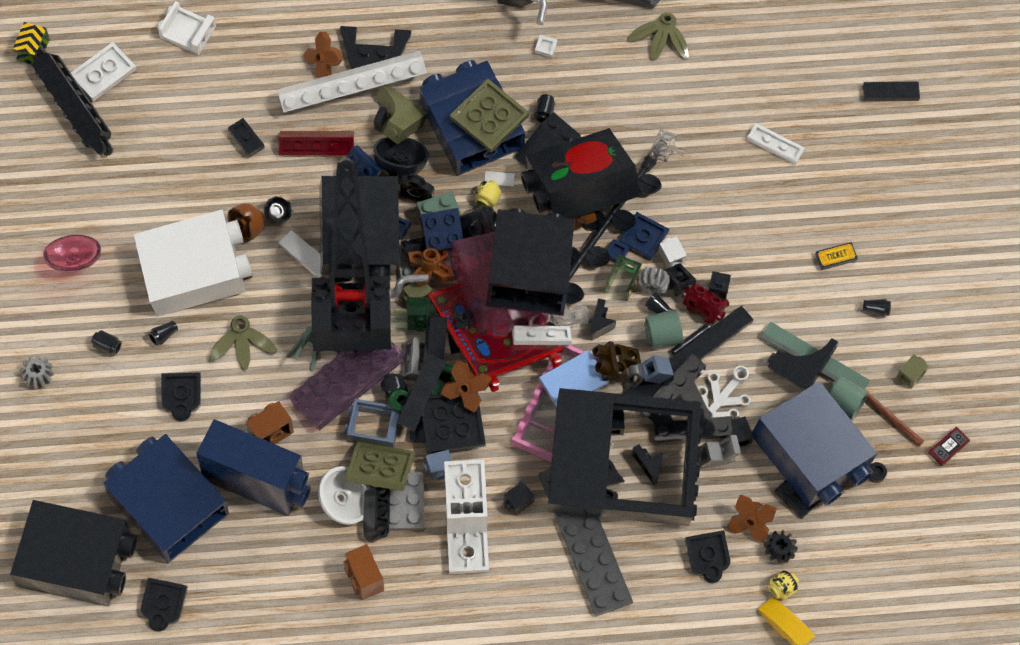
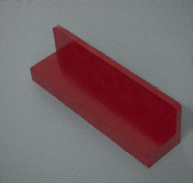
M280 131L279 155H348L354 146V131Z

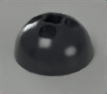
M384 137L379 139L373 148L374 160L383 169L382 172L387 176H398V178L400 175L420 173L429 158V152L426 147L411 138H406L397 144L390 138Z

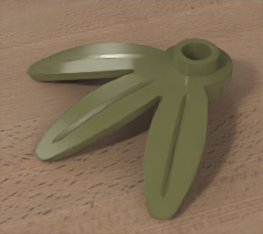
M663 13L659 16L658 21L641 25L627 38L628 42H635L657 31L651 47V59L654 61L662 53L669 34L679 55L683 59H688L689 57L686 41L678 28L675 27L676 18L671 13Z
M239 315L232 319V330L227 332L217 342L209 359L216 361L221 358L236 341L239 364L243 370H247L250 363L248 339L258 348L268 353L275 354L277 348L264 334L250 328V322L245 316ZM243 322L244 327L241 329L237 328V323Z

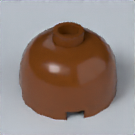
M243 203L234 206L228 211V222L238 220L243 242L253 240L260 235L264 228V216L261 210L252 204Z

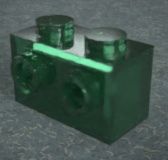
M407 297V330L426 331L427 316H434V304H430V297Z

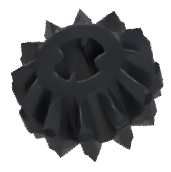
M784 530L781 531L780 535L777 531H774L773 536L768 535L766 538L768 542L764 543L766 548L765 555H771L770 561L777 559V564H780L781 560L788 563L789 558L794 559V553L798 550V547L794 546L797 540L791 539V533L787 536L784 535Z

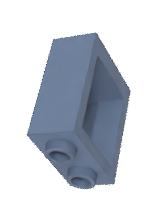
M355 399L354 405L349 407L348 416H351L350 423L345 425L344 434H347L349 442L357 443V441L394 447L399 427L396 423L401 413L394 411L388 404ZM359 411L391 416L386 439L355 433Z

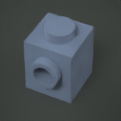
M654 355L640 363L644 379L647 382L660 384L674 376L669 358Z
M449 450L426 455V462L423 463L425 473L430 474L431 480L445 479L444 461H452Z

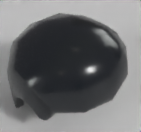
M274 196L268 199L264 205V215L272 224L280 225L286 223L293 214L291 203L282 197Z

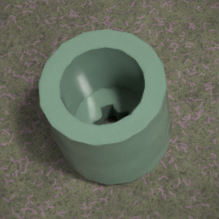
M677 310L656 313L645 317V334L647 342L651 345L652 349L683 343L682 326Z
M843 376L838 380L836 379L828 390L851 421L857 416L869 394V391Z

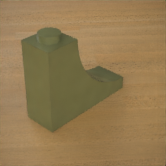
M388 84L380 86L375 99L387 108L390 118L383 134L399 144L423 127L428 113Z

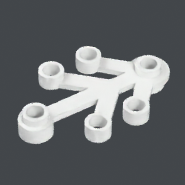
M737 366L734 369L733 379L721 393L719 389V374L711 372L708 375V383L711 384L713 403L710 407H708L707 402L708 389L705 386L698 387L699 391H705V394L701 396L712 418L730 416V413H735L736 417L739 416V412L736 409H730L728 412H716L719 407L740 405L746 408L750 405L751 399L748 395L728 398L739 383H743L748 379L749 371L745 366ZM737 374H743L744 377L739 378ZM714 376L717 380L712 381L710 377ZM746 399L748 403H742L741 400Z

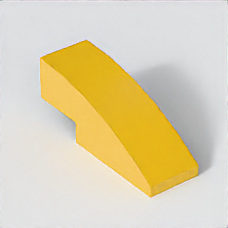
M771 597L757 609L783 639H787L791 645H808L814 640L815 635L774 597Z

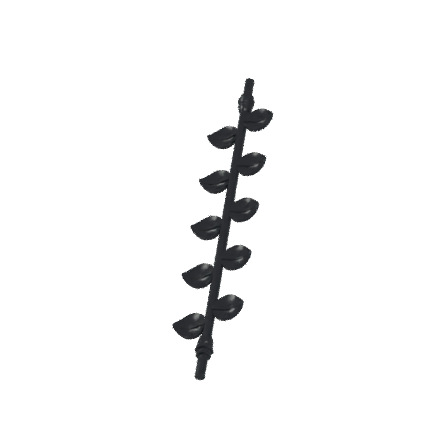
M663 141L658 143L652 153L644 157V161L637 173L639 190L644 195L654 194L662 188V184L656 176L646 173L657 164V157L666 146V143ZM625 202L615 204L606 217L601 211H594L597 220L587 225L583 224L588 230H597L580 254L575 247H572L569 281L585 258L588 264L595 268L609 263L611 258L608 251L603 247L595 246V244L611 222L614 228L619 231H626L636 225V218L631 212L620 210ZM569 282L566 304L571 305L581 301L584 298V292L579 285ZM544 320L548 326H555L552 322Z

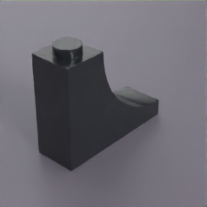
M831 338L822 349L803 356L789 355L778 350L776 354L772 353L767 361L769 363L768 368L802 390H806L814 385L837 349L839 342Z

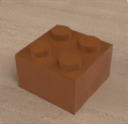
M279 401L268 404L262 412L251 415L248 421H246L249 434L275 445L294 433L292 418Z
M368 544L345 553L344 569L348 578L352 577V587L356 596L360 595L361 599L364 600L383 592V577Z

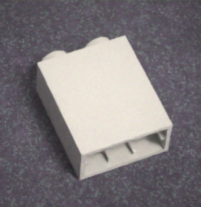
M223 209L134 234L149 301L157 316L246 292L243 278L252 276L250 264L246 254L237 256L234 245L243 242L238 220L227 221Z

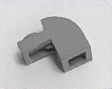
M730 435L720 442H706L701 445L699 466L711 468L734 462L735 457L741 454L737 435Z

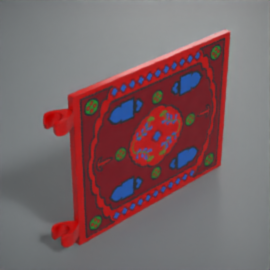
M469 280L428 294V298L438 315L447 318V330L475 375L484 373L492 378L489 384L492 392L499 390L498 386L500 383L496 377L548 357L553 368L561 365L562 358L558 353H561L563 349L560 345H513L512 326H548L540 313L488 307L472 295L469 289ZM465 310L471 311V317L475 321L474 325L468 329L456 327V319L453 318V314L455 312L461 313Z

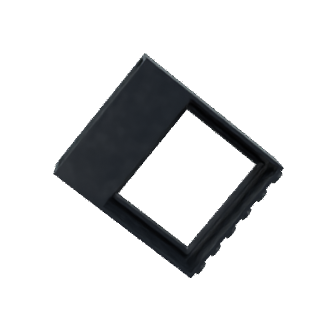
M559 388L547 512L689 526L697 514V504H694V501L698 497L699 485H695V482H697L700 474V466H697L699 458H701V446H698V444H700V439H702L703 427L699 426L704 418V408H701V402ZM613 409L687 416L681 505L606 498Z

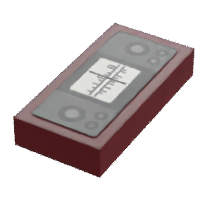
M956 426L931 448L928 453L943 466L970 442V439Z

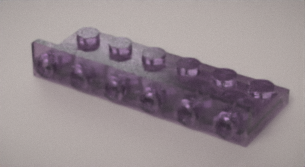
M392 341L391 349L344 350L331 362L324 365L314 376L309 377L303 385L295 389L289 395L293 407L320 431L353 404L355 399H359L382 380L385 375L389 374L406 360L407 356Z

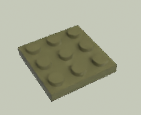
M489 79L481 84L450 114V119L491 153L529 117V112Z
M357 441L345 481L388 488L394 491H404L414 461L415 451Z

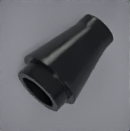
M654 293L645 303V306L648 308L647 310L653 313L673 310L659 295Z
M887 298L864 300L863 311L882 317L890 316L891 301H888Z
M170 321L169 323L152 328L151 332L148 333L149 338L154 345H162L178 331V326L174 321Z

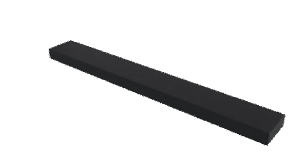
M741 305L669 359L673 374L691 354H694L699 360H703L750 325L754 319ZM644 379L636 388H629L623 394L653 397L667 380L659 384L647 382Z

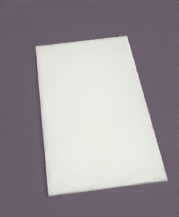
M485 171L484 181L489 182L492 180L498 185L513 187L515 174Z

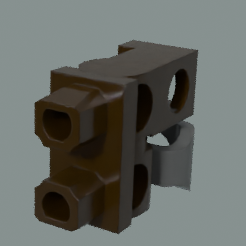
M608 341L605 345L598 344L592 349L593 356L599 358L595 365V370L597 373L602 374L604 381L610 380L611 382L618 383L626 379L629 380L630 388H636L643 382L639 349L614 344L611 341ZM634 375L637 376V380H636L635 382H634Z

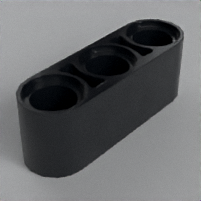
M372 486L366 489L364 493L363 535L368 542H375L387 537L389 534L390 489Z

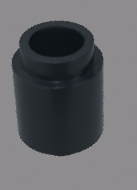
M542 94L537 99L534 117L537 121L542 123L554 112L555 101L553 96Z
M103 330L95 332L91 340L93 348L109 355H116L122 345V341L118 337Z

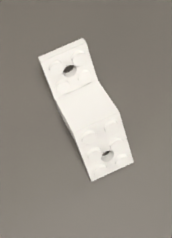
M484 460L444 461L449 574L489 572ZM467 476L471 479V482L468 485H463L460 483V479ZM465 549H472L474 554L471 557H465L462 552Z

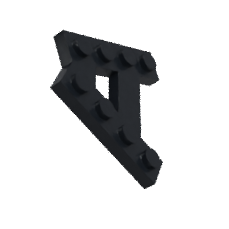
M691 354L677 369L674 376L670 377L653 397L679 399L682 396L683 400L701 402V408H704V418L699 426L703 427L702 439L727 438L733 435L732 416L712 418L695 384L698 377L707 369V365L694 354ZM642 412L654 423L656 443L686 441L687 420L673 421L671 415Z

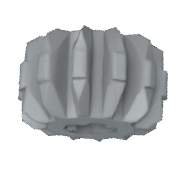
M654 266L653 268L646 267L641 269L637 278V286L641 291H645L646 294L654 293L661 295V293H666L670 282L667 272Z
M37 355L35 360L29 357L30 362L23 361L24 368H20V372L23 374L21 376L22 380L26 381L29 387L33 385L37 389L39 384H41L45 388V382L51 383L50 376H54V371L51 370L53 368L52 363H48L46 357L41 359L39 355Z

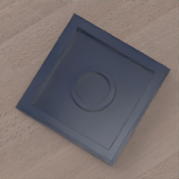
M636 212L634 215L636 225L624 231L619 242L629 246L631 251L651 261L670 229Z

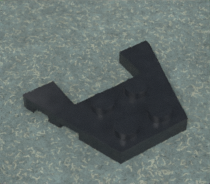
M340 26L350 69L401 56L404 53L408 40L411 38V30L395 29L393 46L356 44L357 27Z

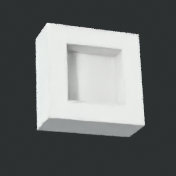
M540 35L534 54L552 58L557 45V39Z

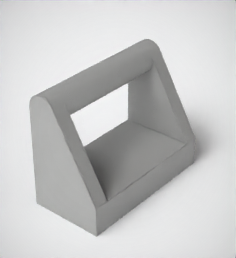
M413 337L404 343L402 369L404 379L417 380L420 373L418 371L420 349L425 347V340Z

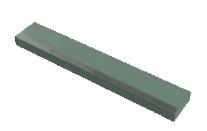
M773 322L769 323L760 337L763 341L789 355L803 356L818 351L817 348ZM832 357L821 372L822 376L832 382L843 376L864 389L870 381Z

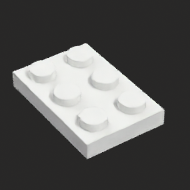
M112 42L72 71L71 74L84 93L94 102L137 69L132 61Z

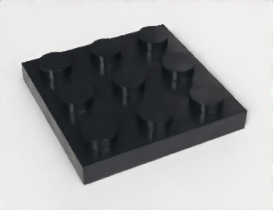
M442 394L430 396L422 414L427 454L445 450L456 451L486 447L480 405L473 412L464 407L462 396L451 400Z

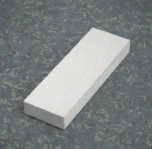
M755 123L746 139L794 165L797 164L805 149Z
M292 230L278 243L284 251L317 278L325 276L320 275V254Z
M512 326L513 345H571L572 343L570 326Z

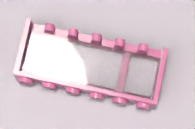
M560 345L563 349L561 353H558L562 358L560 364L566 363L584 353V351L571 345ZM593 356V357L595 358L596 362H598V361H599V358ZM550 359L548 362V366L542 375L555 369L553 368ZM541 382L534 391L533 398L526 408L522 421L518 425L510 447L519 448L552 463L557 407Z

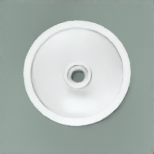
M335 467L325 473L320 480L318 487L320 504L325 513L334 521L345 525L358 523L364 519V493L370 486L345 481L348 467Z

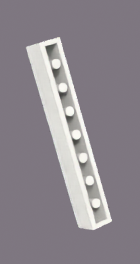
M416 51L281 88L277 91L283 112L415 77L427 72L421 52Z

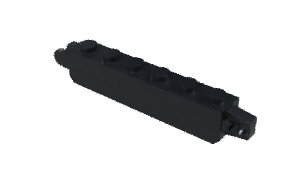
M39 46L36 54H31L34 60L32 66L37 77L45 84V89L52 94L54 102L60 106L64 117L71 122L73 130L79 134L85 147L94 149L100 155H112L113 148L108 141L111 138L110 129L60 56L47 53L43 47Z

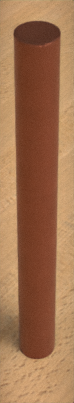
M870 393L868 394L866 401L919 447L923 444L924 440Z

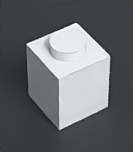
M677 236L672 239L666 238L660 243L658 252L667 268L686 262L687 255Z

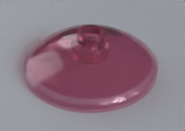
M64 236L47 245L43 253L44 261L49 267L57 271H81L92 266L100 258L101 246L97 240L89 236Z

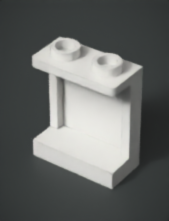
M175 1L173 6L168 8L165 19L161 20L158 25L159 36L165 41L199 55L216 27L215 17L207 15L206 18H203L181 8L179 2Z

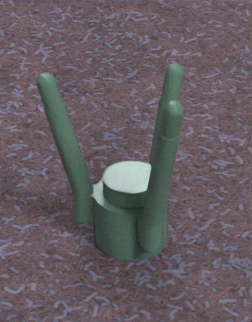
M308 326L305 333H302L299 340L287 354L288 358L297 348L298 350L294 355L295 359L298 358L305 345L313 346L312 326ZM318 351L313 352L311 372L314 371Z

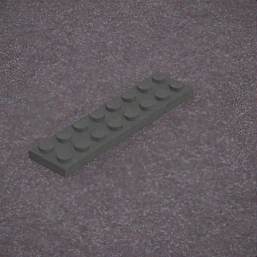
M551 469L539 472L538 474L547 498L549 496ZM554 513L595 617L633 604L632 597L599 517Z

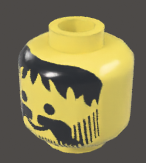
M492 180L481 182L474 193L475 203L495 207L502 195L499 185Z
M783 570L770 579L768 588L776 599L786 600L798 591L797 583H799V580L793 572L790 574L788 571Z

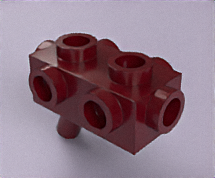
M698 284L693 285L691 288H686L682 294L684 298L682 304L686 306V309L691 313H697L702 316V320L706 323L714 324L716 321L720 322L726 314L724 311L725 307L729 306L727 299L721 300Z

